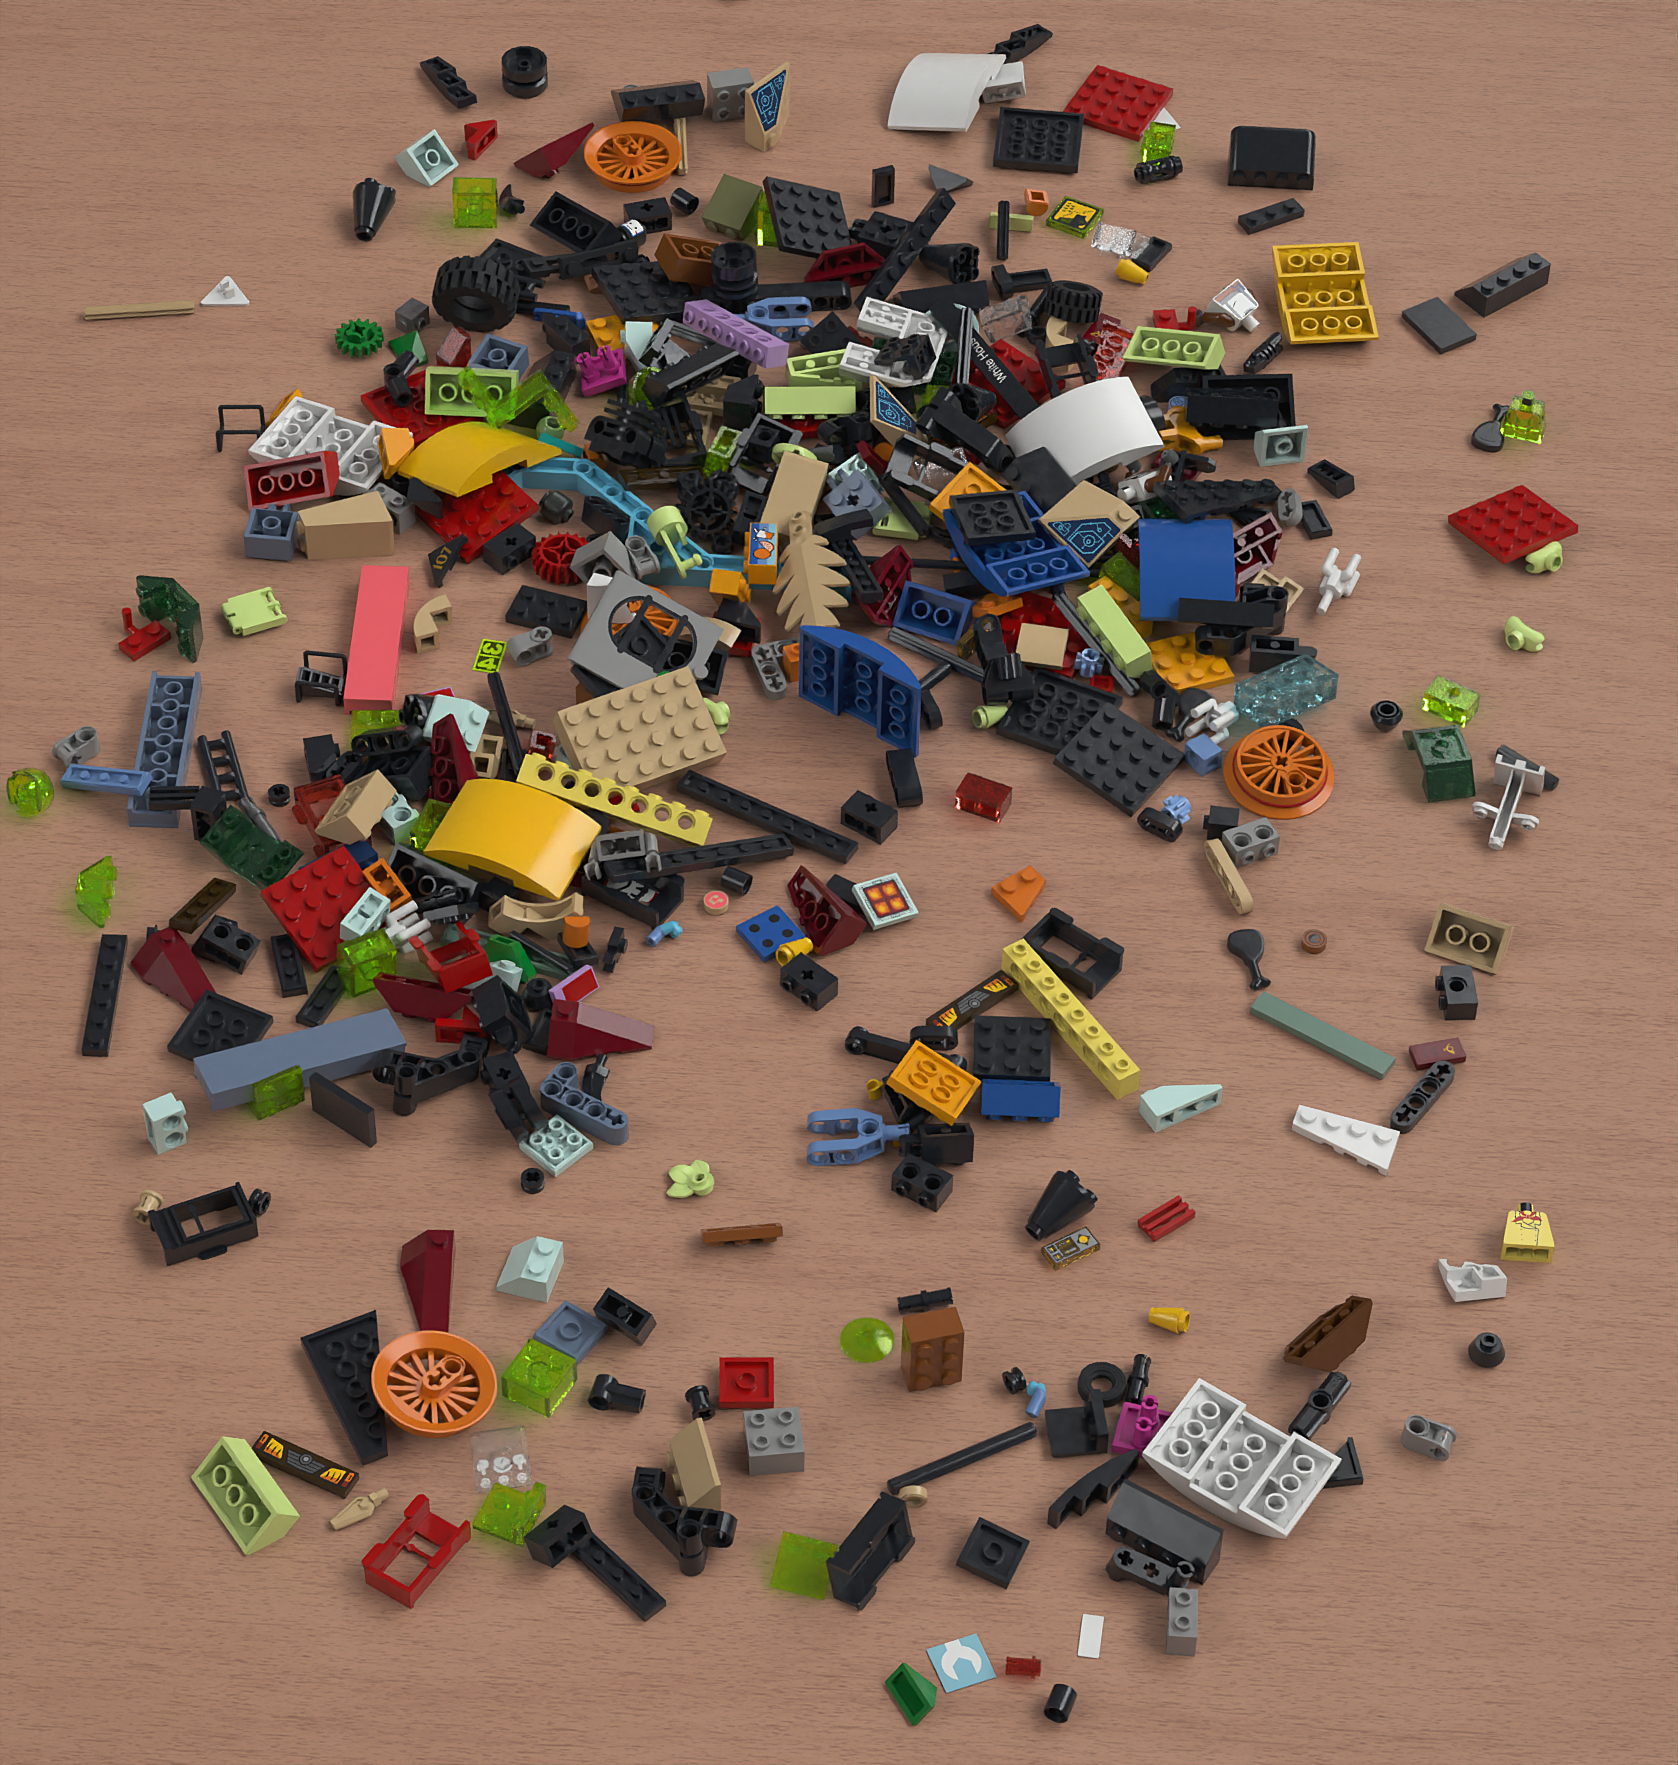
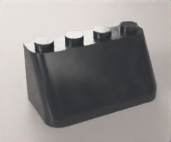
M1237 126L1233 128L1230 134L1228 154V186L1313 190L1316 148L1315 133L1309 129L1258 126Z

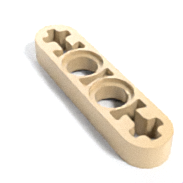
M1218 838L1206 841L1204 843L1206 857L1236 911L1240 915L1252 912L1254 905L1251 894L1221 841Z

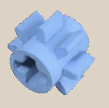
M1092 648L1085 649L1082 653L1077 652L1074 669H1079L1081 676L1092 678L1093 674L1102 673L1104 657H1100L1099 652Z
M1176 794L1174 797L1169 796L1163 801L1165 807L1162 808V813L1176 819L1181 825L1190 820L1188 814L1192 808L1190 802L1185 797H1179Z

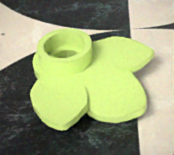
M695 1160L690 1166L684 1164L671 1168L669 1175L675 1183L668 1189L667 1195L674 1198H686L693 1193L698 1196L709 1194L713 1190L714 1185L713 1175L709 1173V1165L704 1161Z

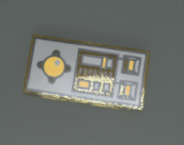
M984 619L982 622L984 630H991V622L987 619ZM973 627L957 641L958 657L964 660H968L976 652Z
M1084 1226L1042 1246L1041 1253L1056 1271L1100 1250L1101 1244L1088 1227Z

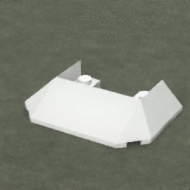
M867 297L857 321V330L887 339L893 337L907 338L912 334H928L936 360L922 379L914 380L912 373L907 368V360L875 365L874 359L880 350L849 342L839 366V375L870 384V375L874 374L886 388L907 387L930 382L948 332L943 327L938 328L935 325V319L931 315Z

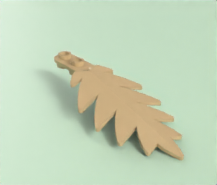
M797 511L791 516L789 521L790 544L785 548L779 559L781 564L784 562L785 564L773 588V593L777 595L788 584L776 613L780 616L793 604L785 625L787 632L801 620V626L839 627L840 624L836 617L827 608L848 607L849 603L840 594L828 587L851 586V582L843 575L826 566H845L847 563L839 555L821 547L828 545L829 542L821 536L812 534L811 514L808 511Z

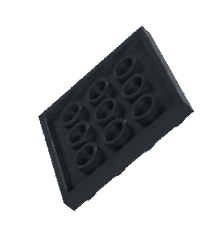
M1000 107L993 166L1078 173L1084 114Z
M768 176L762 181L779 251L817 259L822 251L852 245L839 192Z
M658 261L592 267L591 275L623 325H625L626 321L657 322L664 321L666 318L669 320L683 319L685 302L699 300L688 282H673L669 280Z
M1035 667L1031 673L1034 688L1033 700L1013 702L997 726L996 734L1057 756L1107 702L1120 709L1123 704V697Z
M1107 702L1054 758L1053 764L1132 817L1184 761L1186 755Z

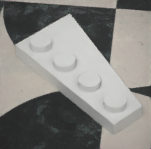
M1299 1105L1292 1125L1293 1131L1319 1144L1326 1143L1332 1146L1334 1151L1342 1155L1347 1153L1357 1158V1162L1366 1167L1369 1164L1378 1168V1173L1387 1176L1400 1131L1303 1105Z

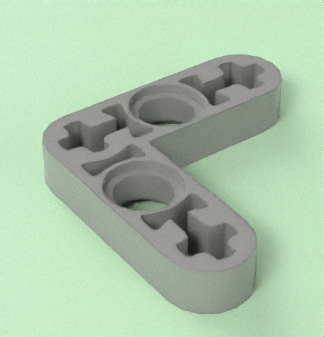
M799 637L755 646L751 651L753 667L766 696L771 700H781L787 694V682L779 666L783 664V654L779 651L783 649V646L799 643ZM766 670H772L775 673L772 675H766L763 672Z

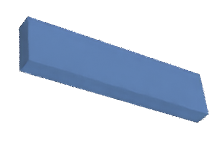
M70 764L61 778L60 784L63 788L142 796L153 777L150 772Z

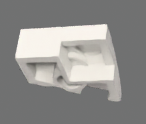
M593 573L587 583L588 619H590L612 577ZM626 603L615 612L612 623H630L633 621L636 613H631Z
M1447 1259L1438 1260V1267L1444 1283L1455 1302L1506 1297L1507 1277L1497 1265H1479L1472 1262H1464L1462 1267L1449 1266Z

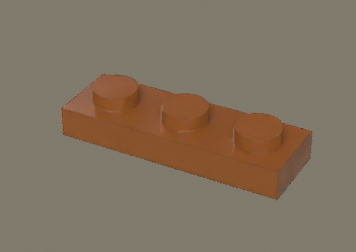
M781 1223L701 1229L703 1243H708L709 1247L723 1246L724 1241H735L736 1245L751 1243L750 1239L761 1238V1242H775L777 1237H783Z

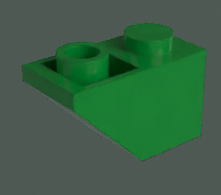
M497 934L488 938L485 952L489 963L501 960L514 962L516 967L523 969L519 982L521 984L528 983L536 978L537 972L519 941Z

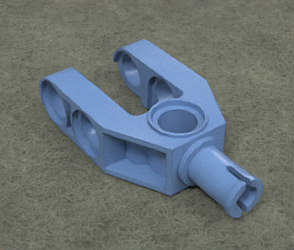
M806 297L766 298L748 305L745 314H734L782 341H799L814 328L812 320L802 318L808 316L812 311L811 302ZM799 305L807 306V308L802 311L796 309V307ZM777 306L785 307L783 311L774 310ZM804 326L810 328L807 332H801L799 329ZM780 327L788 329L784 333L777 332V329Z
M858 1108L814 1111L807 1117V1129L817 1134L830 1133V1135H836V1132L856 1131L859 1136L854 1139L812 1142L807 1146V1161L814 1166L861 1163L884 1152L887 1141H897L901 1135L910 1134V1125L906 1123L886 1126V1123H883L882 1116ZM840 1120H849V1121H851V1122L841 1123V1122H839V1121H840ZM814 1122H823V1123H825V1124L816 1125V1124H813V1123H814ZM843 1150L850 1151L846 1154L839 1153V1151ZM821 1152V1153H824V1154L818 1156V1155H814L813 1153Z

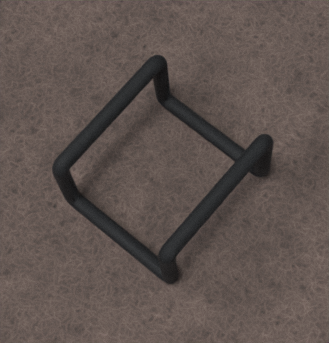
M220 405L218 407L220 430L216 431L218 452L222 451L223 436L226 434H257L258 440L265 432L264 408L262 405ZM223 409H259L260 431L224 430Z
M309 650L303 652L304 667L309 668L308 655L342 658L343 677L346 678L348 669L346 655ZM308 681L295 682V694L298 703L301 702L303 697L300 696V686L334 689L335 705L337 707L340 706L342 699H339V689L336 684Z

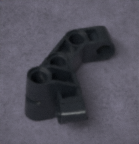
M940 387L930 403L918 409L915 426L921 434L946 441L953 440L954 443L961 445L978 457L986 468L1003 473L1014 461L1013 454L1001 439L962 412L961 402L950 390Z
M870 388L855 392L856 405L860 411L826 420L818 426V437L828 446H841L846 454L852 457L859 453L856 444L862 440L873 449L881 432L870 422Z
M1243 583V586H1240L1239 602L1274 604L1273 629L1201 625L1195 630V650L1203 655L1233 656L1250 646L1252 635L1281 634L1285 627L1288 591L1280 586Z
M989 613L978 617L974 622L973 632L977 656L984 672L981 690L985 706L1008 703V700L1010 702L1033 700L1032 676L1021 662L1019 653L1008 654L1003 642L999 619L996 615ZM984 619L991 622L990 631H986L982 627Z
M464 1033L460 1049L439 1058L385 1049L379 1053L372 1074L378 1082L394 1086V1112L404 1116L411 1115L415 1112L419 1102L478 1079L483 1067V1059L487 1058L490 1038Z
M637 1466L632 1487L633 1513L679 1561L680 1570L683 1574L687 1576L699 1575L705 1568L708 1547L727 1548L733 1544L738 1519L724 1511L674 1506L663 1495L666 1472H663L662 1468Z

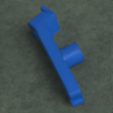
M534 308L533 314L535 315L533 320L542 322V315L545 313H552L556 317L564 314L581 330L586 329L585 318H583L582 312Z

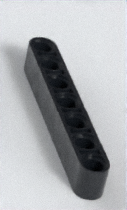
M845 281L758 284L759 287L754 294L738 300L724 299L714 292L713 286L703 288L699 294L700 300L707 299L732 314H745L748 305L766 298L806 297L811 302V312L846 310L852 305L850 285ZM799 305L796 307V309L799 311L805 310L807 308V306L805 305ZM784 306L774 308L775 311H783L785 309Z

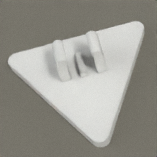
M226 276L201 301V306L250 305L249 300L229 276Z

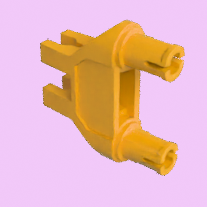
M1180 405L1172 406L1167 414H1164L1166 430L1158 431L1161 440H1163L1164 447L1158 451L1172 449L1180 452L1187 450L1189 454L1201 455L1204 451L1220 450L1222 448L1223 441L1219 435L1203 437L1194 426L1189 425V422L1185 421L1184 407Z

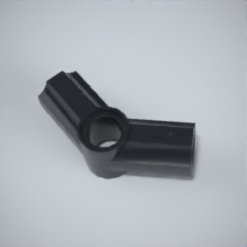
M408 350L401 353L394 363L386 365L383 369L385 390L390 393L394 405H398L400 408L408 406L413 401V394L406 379L419 364V358Z
M1154 670L1144 671L1139 677V685L1155 700L1152 727L1156 730L1166 731L1173 726L1174 711L1181 701V693Z

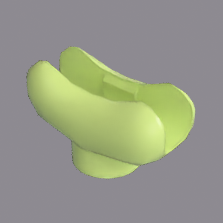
M1554 541L1538 551L1528 554L1526 561L1531 564L1526 566V570L1530 573H1540L1547 569L1552 572L1557 571L1563 562L1561 544Z
M1510 616L1507 619L1504 631L1506 642L1511 649L1518 650L1523 648L1530 652H1538L1543 648L1541 642L1545 638L1542 633L1531 629L1516 616Z
M703 698L719 735L724 734L728 729L730 718L728 705L723 701L714 703L707 698Z

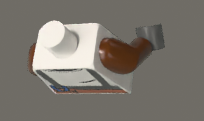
M1236 279L1227 288L1224 287L1223 291L1211 300L1204 313L1197 309L1195 327H1199L1203 323H1212L1226 327L1234 332L1243 325L1252 333L1260 325L1252 316L1259 307L1253 291L1245 288L1241 281Z
M1172 449L1169 451L1165 450L1161 458L1166 463L1157 469L1138 472L1142 468L1138 460L1126 465L1125 467L1129 472L1126 473L1125 479L1118 483L1117 497L1126 504L1157 496L1153 491L1155 482L1172 480L1171 466L1179 459L1177 453Z

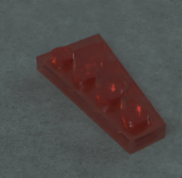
M1104 319L1095 356V362L1099 371L1096 381L1121 377L1129 364L1128 361H1123V356L1135 331Z

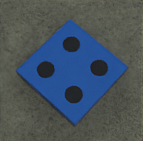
M778 905L736 926V932L764 963L776 957V950L779 949L781 944L806 937Z

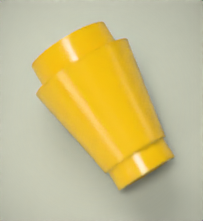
M1121 259L1115 271V275L1119 276V279L1142 285L1146 283L1149 276L1148 272H1145V270L1129 259Z
M807 937L781 944L779 949L776 950V959L781 966H784L800 952L807 955L813 950V944Z
M1152 1307L1148 1320L1149 1323L1179 1334L1180 1332H1187L1190 1323V1312L1185 1311L1183 1307Z

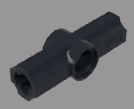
M1339 1371L1331 1372L1320 1387L1310 1393L1308 1402L1288 1427V1432L1291 1435L1295 1432L1310 1441L1321 1425L1326 1424L1330 1420L1332 1411L1351 1387V1382L1347 1379L1346 1375Z

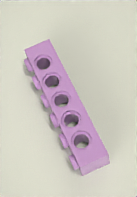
M707 299L685 302L683 324L721 345L737 350L741 356L765 369L785 366L787 364L788 343Z

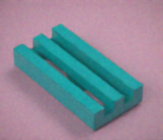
M544 432L540 433L538 441L560 448L563 452L577 458H581L584 451L583 448Z

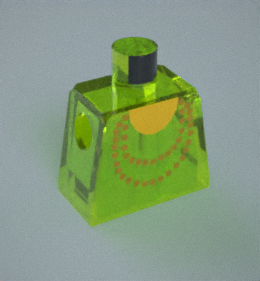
M1526 390L1522 393V396H1513L1500 432L1503 436L1541 444L1546 430L1545 403L1535 399L1533 391Z

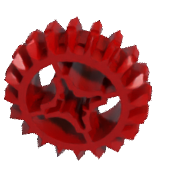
M558 531L557 535L549 533L548 538L542 537L540 542H536L532 552V566L536 575L540 576L541 580H547L549 584L556 582L557 586L560 583H565L567 586L570 582L577 584L578 579H582L570 566L576 550L589 542L585 541V537L579 538L577 533L569 535V532L560 534Z

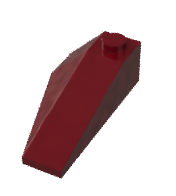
M593 122L513 163L514 166L537 178L545 175L550 178L558 174V168L568 162L593 129Z
M448 714L435 722L432 729L431 753L434 754L433 768H429V776L432 777L431 790H427V803L430 820L432 821L444 819L467 780L479 779L453 714Z
M802 865L799 867L787 886L794 907H797L801 916L799 918L800 924L805 927L807 933L805 936L811 940L813 950L818 955L824 956L853 945L867 923Z
M167 927L150 935L131 961V966L143 982L148 985L153 984L160 989L163 995H170L190 1012L206 989L216 993L178 930Z
M554 999L547 1058L578 1061L581 1060V1057L595 1055L597 1058L598 1054L605 1055V1053L612 1052L625 1054L652 1050L655 1026L581 1002Z
M426 1230L402 1245L400 1270L406 1283L407 1292L410 1296L420 1331L432 1330L449 1333L456 1253L454 1230Z

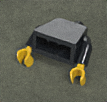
M891 1070L889 1075L883 1077L880 1082L876 1079L869 1080L866 1085L869 1098L877 1100L882 1096L883 1091L897 1123H909L910 1134L918 1129V1125L926 1124L935 1116L928 1110L916 1105L914 1101L903 1094L897 1093L886 1084L894 1070ZM899 1140L892 1141L894 1147L902 1145Z

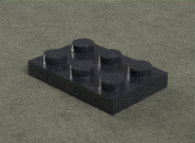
M522 585L505 615V620L507 623L530 629L540 626L547 627L554 635L572 639L587 611V601Z

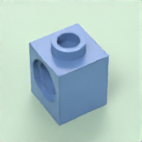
M1203 733L1185 743L1184 754L1186 756L1184 761L1203 777L1221 767L1223 750Z

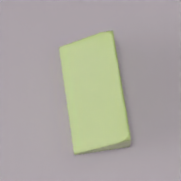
M991 212L989 228L997 229L998 212ZM1009 214V230L1032 232L1034 216Z

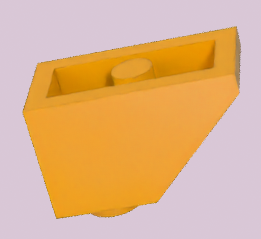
M382 428L380 431L377 446L384 479H389L399 469L410 452L414 450V439L410 438L408 428Z

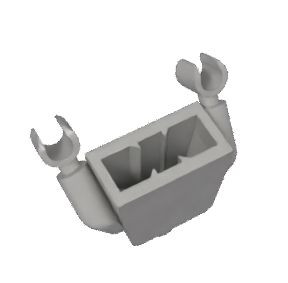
M643 829L595 836L596 841L591 845L589 863L584 866L588 880L595 874L597 879L602 877L599 864L605 860L646 855L647 872H650L651 867H658L659 871L662 869L660 856L658 855L657 839L652 833H644Z

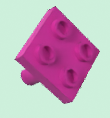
M604 345L606 351H604L603 347L598 348V356L591 358L588 352H584L585 359L582 353L576 357V361L581 367L582 392L585 397L627 383L626 360L622 348L611 351L610 346Z
M1153 1395L1144 1396L1141 1405L1124 1402L1111 1451L1124 1454L1136 1449L1140 1451L1139 1458L1144 1459L1142 1456L1143 1451L1173 1412L1157 1409L1158 1399Z

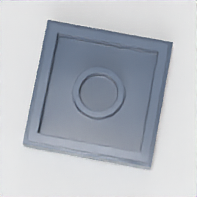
M565 1300L535 1332L533 1341L577 1366L609 1331V1325Z

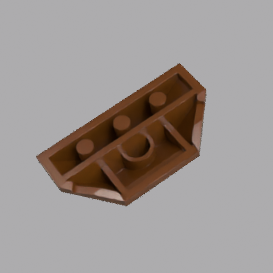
M1352 1295L1345 1300V1303L1336 1305L1319 1316L1285 1347L1284 1362L1326 1372H1332L1337 1369L1339 1364L1349 1355L1353 1354L1365 1341L1373 1305L1372 1300Z

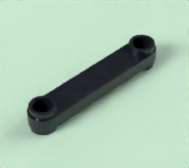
M856 1026L849 1031L844 1046L853 1055L865 1054L899 1064L912 1047V1044L869 1033L865 1028ZM936 1052L964 1071L967 1070L968 1063L963 1056Z

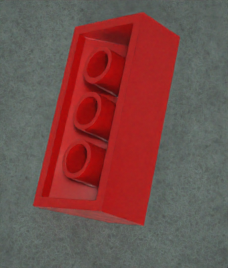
M318 451L243 466L249 512H251L252 508L268 509L270 503H275L276 507L284 506V504L290 505L332 497L340 476L337 452Z

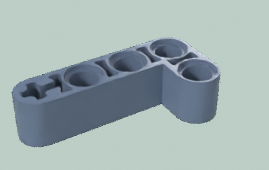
M570 1062L559 1063L541 1083L540 1100L541 1107L545 1112L553 1116L559 1115L569 1124L609 1144L622 1145L627 1142L629 1138L627 1115L579 1091L578 1069L576 1065Z

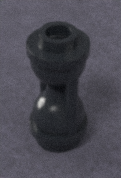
M1172 155L1137 163L1136 168H1134L1135 179L1141 184L1176 177L1183 171L1182 161L1179 156L1175 157Z

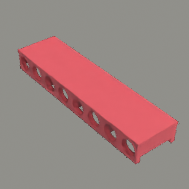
M362 565L343 698L345 715H350V711L388 712V716H393L410 588L409 567Z

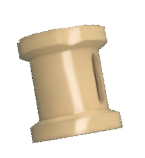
M144 1190L140 1195L141 1201L138 1207L132 1212V1217L140 1224L150 1225L148 1211L153 1209L157 1211V1208L162 1205L164 1200L159 1193L153 1190Z

